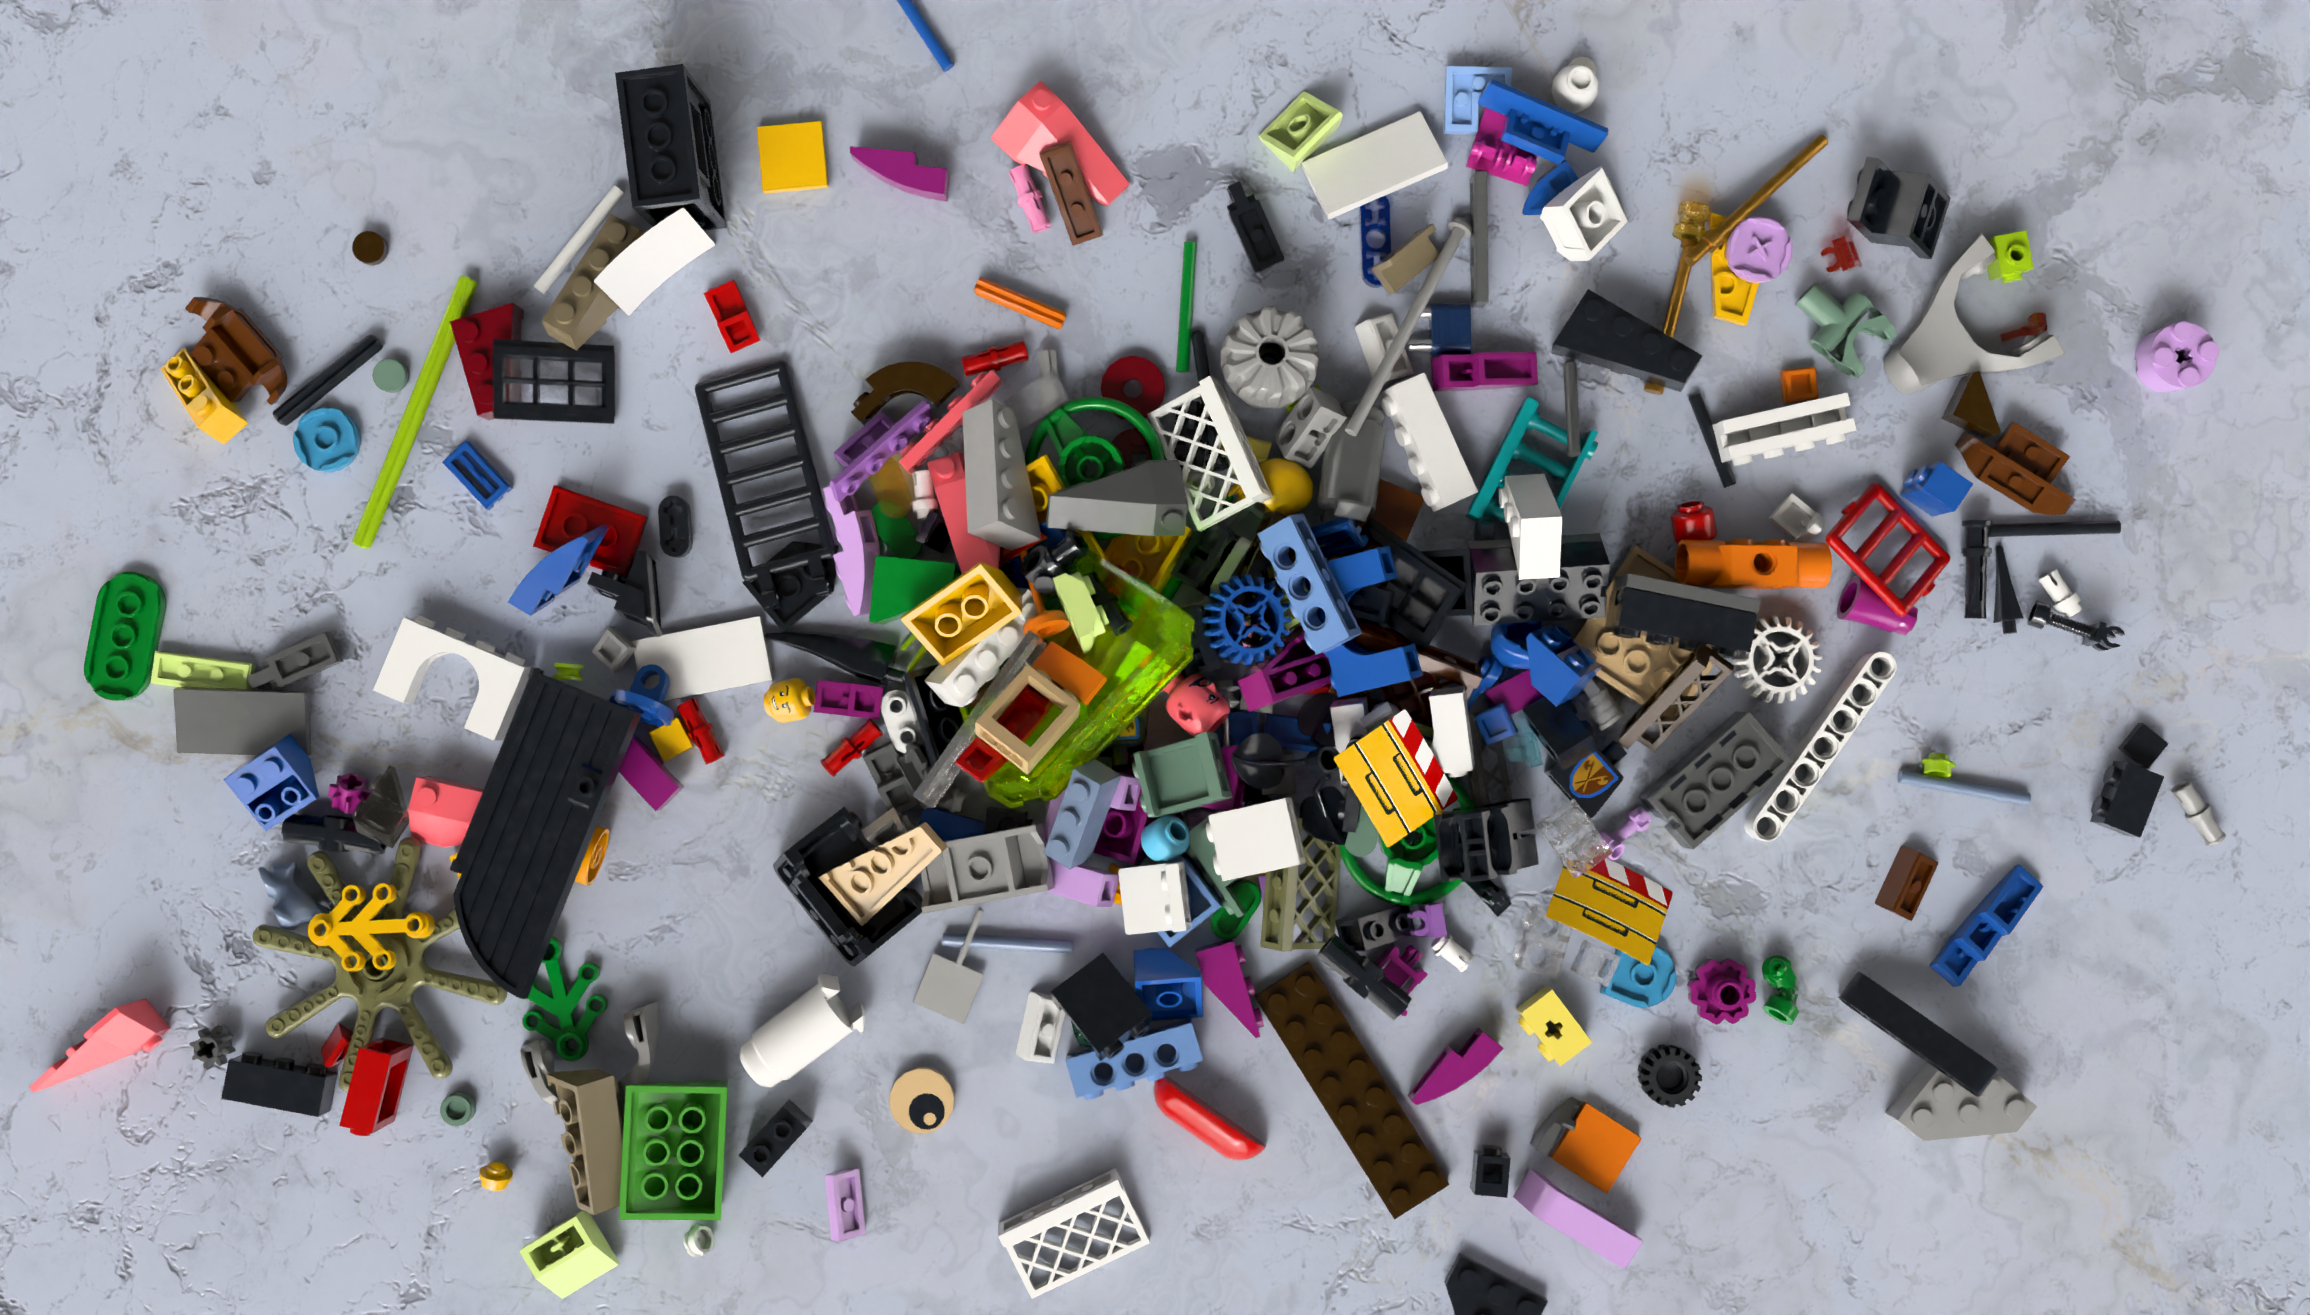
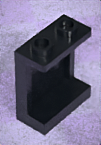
M1101 953L1051 991L1053 1003L1060 1011L1063 1010L1094 1049L1099 1061L1105 1057L1109 1059L1115 1057L1124 1049L1125 1046L1123 1044L1131 1037L1135 1039L1141 1037L1151 1027L1149 1024L1152 1022V1012L1104 953Z

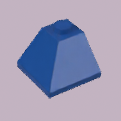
M1167 948L1133 950L1136 994L1152 1012V1021L1203 1017L1201 972Z

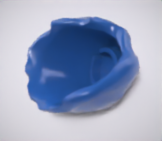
M1542 622L1495 624L1491 630V652L1503 666L1514 669H1530L1526 637L1531 632L1540 629Z

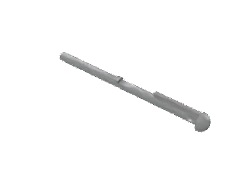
M1455 218L1448 224V228L1452 233L1444 244L1347 424L1345 431L1349 435L1357 436L1457 250L1460 240L1471 236L1472 226L1467 219Z

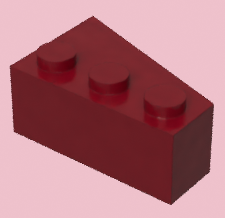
M514 303L450 321L477 416L487 420H493L492 340L523 341L521 339L522 320H524V309ZM505 358V376L521 377L520 359ZM505 383V401H521V384Z

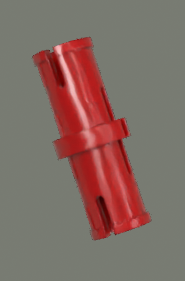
M1024 340L996 348L995 345L989 346V350L961 357L966 377L990 370H995V372L1001 371V367L1029 360Z
M693 698L678 705L677 709L690 732L688 736L690 740H694L705 764L708 765L724 757L725 754L712 731L714 727L712 723L707 722L697 699Z
M868 719L850 737L845 736L841 739L842 744L820 761L822 766L830 775L835 777L854 758L859 759L863 756L862 751L878 737L882 736L883 732L872 719Z

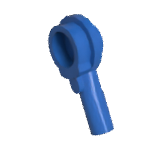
M1489 654L1486 657L1482 656L1477 661L1481 667L1482 680L1478 688L1473 689L1467 701L1468 712L1479 694H1483L1487 688H1491L1502 673L1503 665L1494 654Z

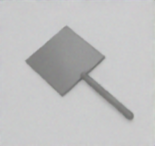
M979 908L976 912L956 962L933 953L913 1001L917 1005L962 1024L965 1023L984 977V973L962 964L984 910L982 908Z

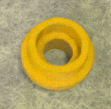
M491 1162L479 1170L481 1186L487 1190H504L507 1188L508 1183L512 1181L513 1172L504 1163Z

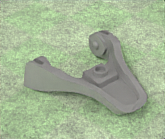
M1983 234L1939 278L1929 304L1915 327L1884 359L1885 373L1899 392L1911 395L1937 382L1953 377L1968 375L1980 371V374L2004 373L2042 363L2066 354L2055 336L2050 335L2047 330L2040 331L2035 336L2029 335L2025 337L2023 343L2011 352L2013 356L1988 353L1975 344L1959 321L1954 301L1960 280L1963 281L1973 274H1982L1986 266L1996 259L1994 256L1995 250Z
M658 1001L636 1007L624 1013L623 1016L625 1031L631 1044L637 1048L639 1059L631 1072L622 1079L616 1080L619 1088L618 1095L616 1096L617 1105L623 1120L622 1127H620L622 1142L626 1084L648 1083L659 1038ZM540 1039L521 1047V1060L537 1094L542 1100L553 1105V1101L558 1100L555 1084L548 1086L546 1074L554 1072V1058L547 1041Z

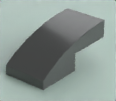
M892 741L863 754V759L877 785V790L887 810L889 811L894 807L900 814L920 803L895 761L900 755L893 746Z

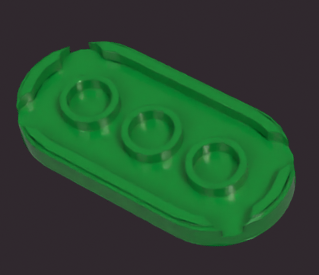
M123 572L115 575L116 577L107 581L100 588L96 599L84 661V676L87 683L91 684V687L94 689L93 691L98 696L107 700L125 701L133 699L142 694L151 683L155 651H158L166 611V598L161 586L153 578L136 572Z

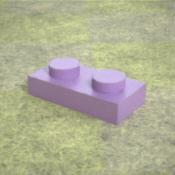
M848 1168L826 1174L825 1182L831 1241L840 1242L866 1234L859 1169Z

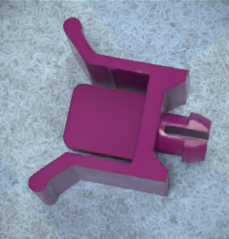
M1392 943L1376 960L1375 964L1386 973L1385 976L1389 980L1397 984L1409 995L1428 975L1421 967L1411 968L1417 961L1421 960L1423 954L1418 950L1416 951V948L1411 944L1405 948L1406 951L1403 955L1398 957L1399 948ZM1405 1009L1404 1012L1401 1014L1402 1016H1406V1015H1407L1406 1009Z

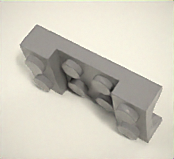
M1042 823L943 841L948 847L920 872L924 888L921 906L922 914L1039 893L1055 888L1049 857L1044 854L1046 840Z

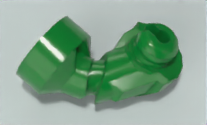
M1773 955L1763 962L1762 974L1763 979L1779 992L1776 995H1769L1763 1005V1010L1777 1021L1792 1025L1799 1013L1796 1006L1798 994H1795V991L1799 990L1796 985L1797 979L1791 969L1790 960L1784 956Z

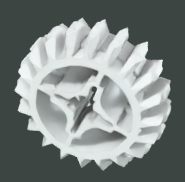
M1777 615L1770 616L1769 623L1765 618L1757 619L1751 652H1740V658L1731 660L1733 665L1741 666V670L1736 671L1734 676L1736 678L1745 676L1746 678L1741 683V688L1747 689L1753 685L1750 696L1758 697L1762 693L1763 702H1770L1774 698L1775 703L1781 704L1784 702L1785 697L1789 701L1796 700V691L1801 695H1805L1808 691L1804 683L1809 685L1816 683L1815 678L1810 674L1821 672L1819 666H1814V661L1821 660L1823 656L1821 654H1813L1812 649L1818 648L1820 643L1818 641H1808L1813 635L1811 630L1801 633L1803 628L1802 622L1799 621L1792 625L1791 617L1788 616L1783 617L1780 622ZM1775 632L1787 636L1792 641L1778 647L1773 641L1769 642L1765 636ZM1758 645L1757 650L1761 655L1760 663L1756 667H1754L1753 656L1755 648ZM1797 652H1799L1800 657L1798 671L1793 665V657ZM1773 654H1781V657L1778 659L1780 665H1772V662L1775 660ZM1775 672L1780 677H1785L1788 683L1776 687L1766 683L1762 678Z

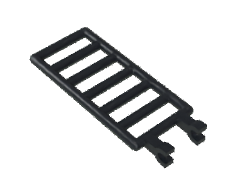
M780 360L697 383L695 385V394L742 578L746 581L758 579L765 609L768 608V611L782 608L772 574L809 565L816 595L819 597L831 595L832 591L823 561L834 558L833 555L836 554V548L788 363ZM778 375L782 393L713 411L709 393ZM786 405L790 424L721 442L717 424ZM794 436L798 455L729 473L725 459L726 454ZM802 468L806 486L739 504L736 503L733 485ZM807 498L810 499L814 517L744 535L741 516ZM818 530L822 548L752 566L749 547Z

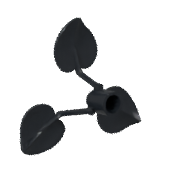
M1324 693L1308 700L1298 713L1297 721L1300 732L1311 737L1310 744L1317 748L1310 751L1306 758L1280 761L1282 748L1279 742L1269 734L1257 733L1250 735L1241 742L1232 753L1231 762L1240 779L1257 789H1269L1277 786L1282 779L1280 767L1305 765L1310 774L1321 776L1313 788L1314 796L1305 798L1301 803L1299 817L1302 818V827L1310 836L1340 846L1345 845L1348 832L1342 831L1343 820H1338L1340 801L1345 800V798L1333 786H1327L1321 790L1320 788L1326 780L1331 779L1330 773H1334L1339 769L1334 761V757L1340 753L1333 748L1336 745L1330 707L1334 700L1344 698L1331 693ZM1325 722L1331 723L1330 732L1328 731V734L1326 733L1323 726V723L1326 724Z

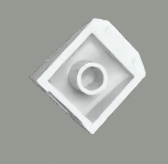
M1602 166L1584 175L1544 206L1540 217L1544 221L1557 247L1556 251L1570 261H1590L1628 222L1622 205Z

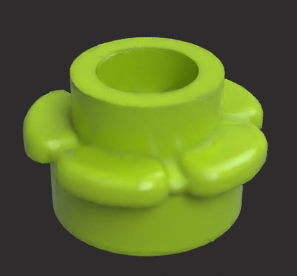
M1929 753L1928 758L1922 760L1924 774L1942 778L1950 777L1951 770L1955 767V762L1950 761L1947 754Z

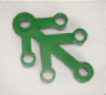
M552 936L550 944L554 946L555 952L553 955L545 953L542 963L546 966L553 997L538 989L534 981L527 999L557 1016L561 1029L546 1022L544 1014L539 1010L527 1012L522 1019V1023L527 1030L537 1031L555 1042L556 1051L562 1059L576 1061L587 1053L589 1040L586 1034L596 1017L607 1009L608 1000L602 994H595L588 998L586 1002L587 1010L575 1026L572 1013L590 983L599 978L600 968L592 962L582 965L578 970V978L567 995L559 962L563 947L561 942ZM586 967L593 969L594 976L592 979L585 976L584 970ZM593 999L601 1001L602 1008L600 1010L593 1008ZM530 1015L538 1017L539 1022L537 1026L530 1024ZM570 1038H573L578 1042V1048L576 1050H573L568 1046V1041Z

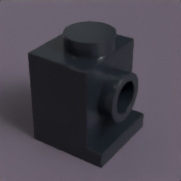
M1482 1145V1151L1474 1150L1472 1180L1470 1181V1189L1474 1195L1507 1198L1511 1158L1507 1153L1502 1152V1147ZM1486 1163L1494 1164L1492 1172H1484L1483 1168Z

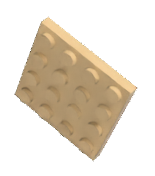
M1635 545L1631 548L1605 588L1607 595L1605 617L1585 619L1572 640L1580 647H1586L1596 655V661L1602 665L1595 675L1597 678L1642 706L1686 660L1692 651L1678 649V642H1673V645L1665 644V646L1645 642L1646 636L1640 635V638L1633 639L1613 636L1614 630L1605 628L1611 593L1614 591L1612 588L1615 576L1630 573L1678 583L1675 570ZM1708 662L1702 675L1709 674L1714 666L1711 662ZM1690 684L1682 692V696H1694L1698 691V685ZM1678 704L1670 705L1663 712V716H1677L1679 714Z

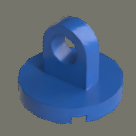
M649 664L643 666L635 675L629 691L615 689L608 700L642 714L639 721L654 726H670L675 716L673 710L663 705L669 689L670 679L668 674L658 665ZM651 675H659L658 685L652 689H646L645 681Z

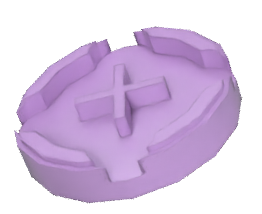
M1755 216L1741 222L1731 231L1726 241L1725 257L1729 268L1737 277L1751 283H1764L1775 279L1787 268L1792 258L1793 243L1780 222L1769 217Z

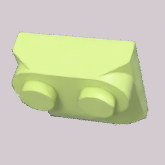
M1079 571L1071 575L1064 573L1053 578L1057 596L1083 654H1087L1091 651L1096 636L1106 632L1104 625L1109 624L1102 605L1095 607L1091 595L1096 593L1089 576L1082 577Z

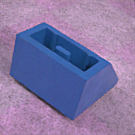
M1552 623L1531 632L1526 637L1531 685L1555 706H1558L1579 695L1602 665L1596 661L1597 657L1591 650L1583 646L1580 647L1571 639L1572 635L1566 628Z
M290 733L237 767L224 779L265 832L319 797L311 759Z

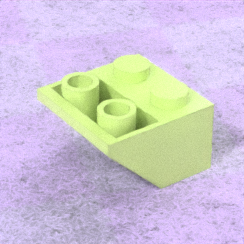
M584 1210L577 1212L531 1240L520 1250L536 1280L562 1299L620 1264L593 1217Z

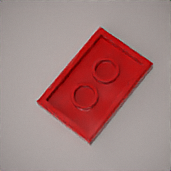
M554 485L533 547L552 553L582 534L605 525L609 529L589 566L627 578L648 517Z

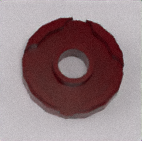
M1128 356L1118 359L1108 367L1102 377L1101 394L1102 397L1112 398L1131 406L1145 418H1148L1147 414L1158 409L1164 400L1165 383L1162 373L1154 363L1143 357ZM1136 380L1142 385L1143 389L1138 397H1128L1124 393V385L1128 381ZM1110 412L1111 414L1115 415L1116 417L1120 418L1121 420H1126V421H1128V420L1125 419L1124 417H1122V416H1120V415H1118V414H1116V413Z

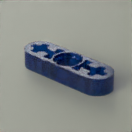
M1386 196L1376 199L1377 205L1383 206V209H1379L1377 223L1365 225V222L1371 223L1372 211L1365 207L1369 206L1370 202L1359 207L1361 276L1364 283L1372 288H1379L1383 285L1379 280H1374L1373 274H1368V270H1371L1374 265V257L1367 258L1366 254L1377 256L1385 253L1386 257L1391 253L1390 204ZM1372 231L1380 232L1384 236V245L1380 248L1370 247L1366 241L1367 234ZM1380 256L1378 261L1380 262L1385 257Z

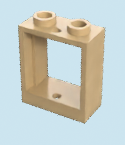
M1027 664L976 720L975 734L1028 775L1079 717L1080 704L1072 692L1067 689L1061 690L1054 685L1046 672L1041 669L1035 670ZM1027 684L1063 710L1031 747L995 721Z

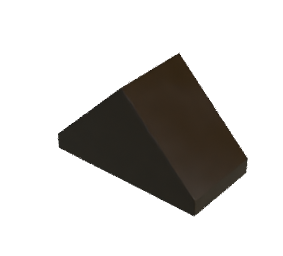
M1980 371L1961 377L1942 419L1976 436L1986 438L2001 433Z

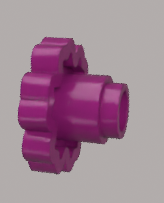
M1724 958L1720 963L1714 959H1707L1703 964L1695 968L1697 978L1690 980L1687 984L1689 991L1688 1000L1692 1004L1697 1005V1014L1700 1017L1717 1025L1723 1020L1735 1024L1740 1018L1748 1015L1749 1008L1747 1004L1756 1000V983L1753 979L1746 977L1747 969L1745 966L1730 958ZM1725 987V992L1720 996L1721 990Z

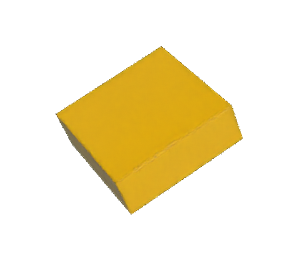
M681 718L673 720L670 726L663 725L649 732L664 762L695 747L688 736Z

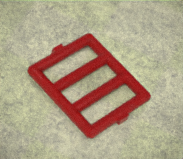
M1873 482L1856 502L1852 501L1841 511L1843 517L1826 535L1825 541L1896 615L1903 617L1911 610L1921 596L1924 597L1936 586L1933 583L1934 580L1947 566L1951 558L1880 483ZM1877 499L1889 513L1857 551L1854 552L1841 538L1870 504ZM1899 522L1912 536L1879 576H1877L1866 565L1865 561ZM1922 546L1934 560L1905 596L1900 599L1888 585L1919 547Z

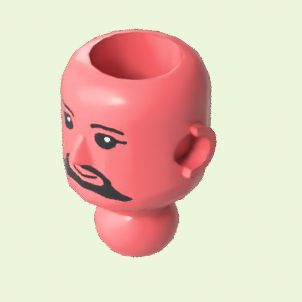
M1169 662L1153 678L1155 687L1170 695L1166 701L1168 714L1193 738H1195L1194 735L1200 733L1214 732L1230 713L1231 707L1227 698L1216 688L1214 683H1211L1201 673H1195L1185 678L1180 667L1175 663Z

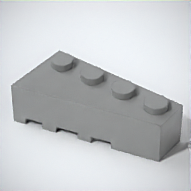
M991 399L963 411L968 533L1010 551L1041 540L1014 409Z

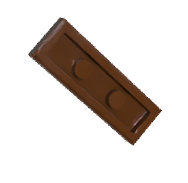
M1071 141L1039 151L1072 246L1103 236L1099 219Z

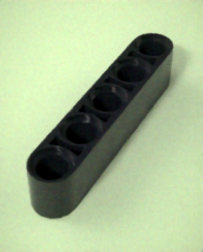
M1861 972L1855 974L1838 997L1852 1010L1977 1097L1982 1095L1999 1072V1069L1987 1059Z

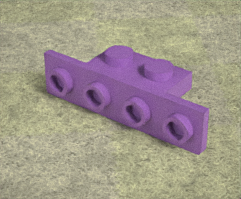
M922 400L897 423H894L885 414L879 412L834 452L835 459L845 467L830 482L834 499L837 502H841L846 496L854 494L865 479L870 475L876 474L891 456L900 453L909 440L917 433L924 431L932 421L930 405L927 401Z

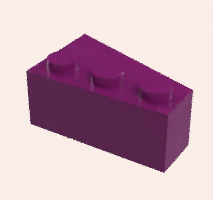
M1302 625L1296 627L1289 636L1283 639L1285 644L1283 648L1274 647L1276 652L1274 657L1265 656L1263 663H1257L1238 680L1249 712L1331 683L1329 659L1324 653L1316 655L1315 651L1307 645Z

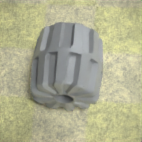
M1264 306L1262 310L1250 314L1246 313L1238 319L1226 335L1221 349V370L1228 388L1233 395L1238 396L1248 406L1256 409L1275 408L1276 410L1292 404L1307 392L1315 380L1319 367V348L1314 331L1309 330L1303 322L1302 316L1296 312L1290 311L1286 313L1277 310L1276 306ZM1272 357L1277 364H1266L1262 361V358Z

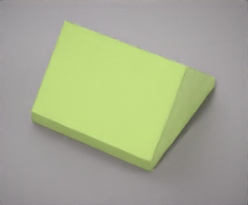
M1303 91L1258 137L1294 173L1302 165L1301 162L1306 161L1339 128L1343 115L1336 108Z

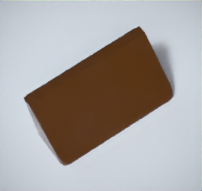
M1901 846L1875 904L1912 921L1939 862L1919 851Z

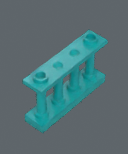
M1527 397L1522 401L1465 517L1476 522L1482 516L1487 518L1490 515L1506 523L1504 508H1500L1499 505L1495 504L1496 500L1492 496L1497 487L1503 488L1505 486V476H1512L1510 475L1511 471L1506 468L1511 458L1517 460L1518 457L1563 479L1554 496L1560 509L1585 458L1590 460L1597 449L1598 442L1594 440L1598 432L1592 429L1585 434L1584 438L1580 437L1581 454L1573 458L1568 468L1526 447V442L1521 440L1526 429L1531 431L1534 428L1567 445L1566 430L1539 417L1540 413L1536 409L1540 402Z

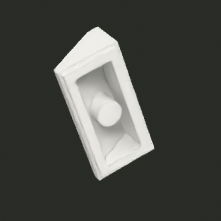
M1392 313L1367 319L1355 327L1372 378L1398 332ZM1405 347L1385 384L1414 374Z
M1030 992L1028 995L1016 1049V1055L1024 1060L1052 1064L1055 1062L1065 1012L1057 1008L1052 1001L1051 995Z

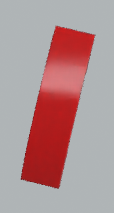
M1027 684L996 721L1022 742H1025L1054 704ZM976 737L955 761V764L983 783L998 771L1008 759L985 741Z

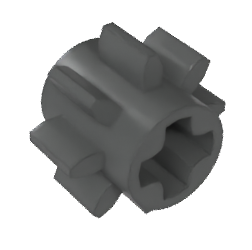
M222 1026L214 1027L211 1032L207 1028L199 1030L198 1035L200 1039L189 1044L194 1047L195 1055L192 1057V1060L198 1059L203 1061L204 1068L213 1066L215 1062L219 1066L226 1064L228 1061L225 1055L236 1051L232 1047L231 1041L234 1035L222 1033ZM214 1044L215 1048L211 1050L210 1046Z

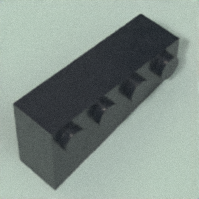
M1589 289L1554 341L1551 351L1552 354L1563 357L1564 355L1577 359L1578 362L1611 369L1610 371L1631 375L1640 378L1642 381L1654 383L1679 392L1683 390L1703 356Z

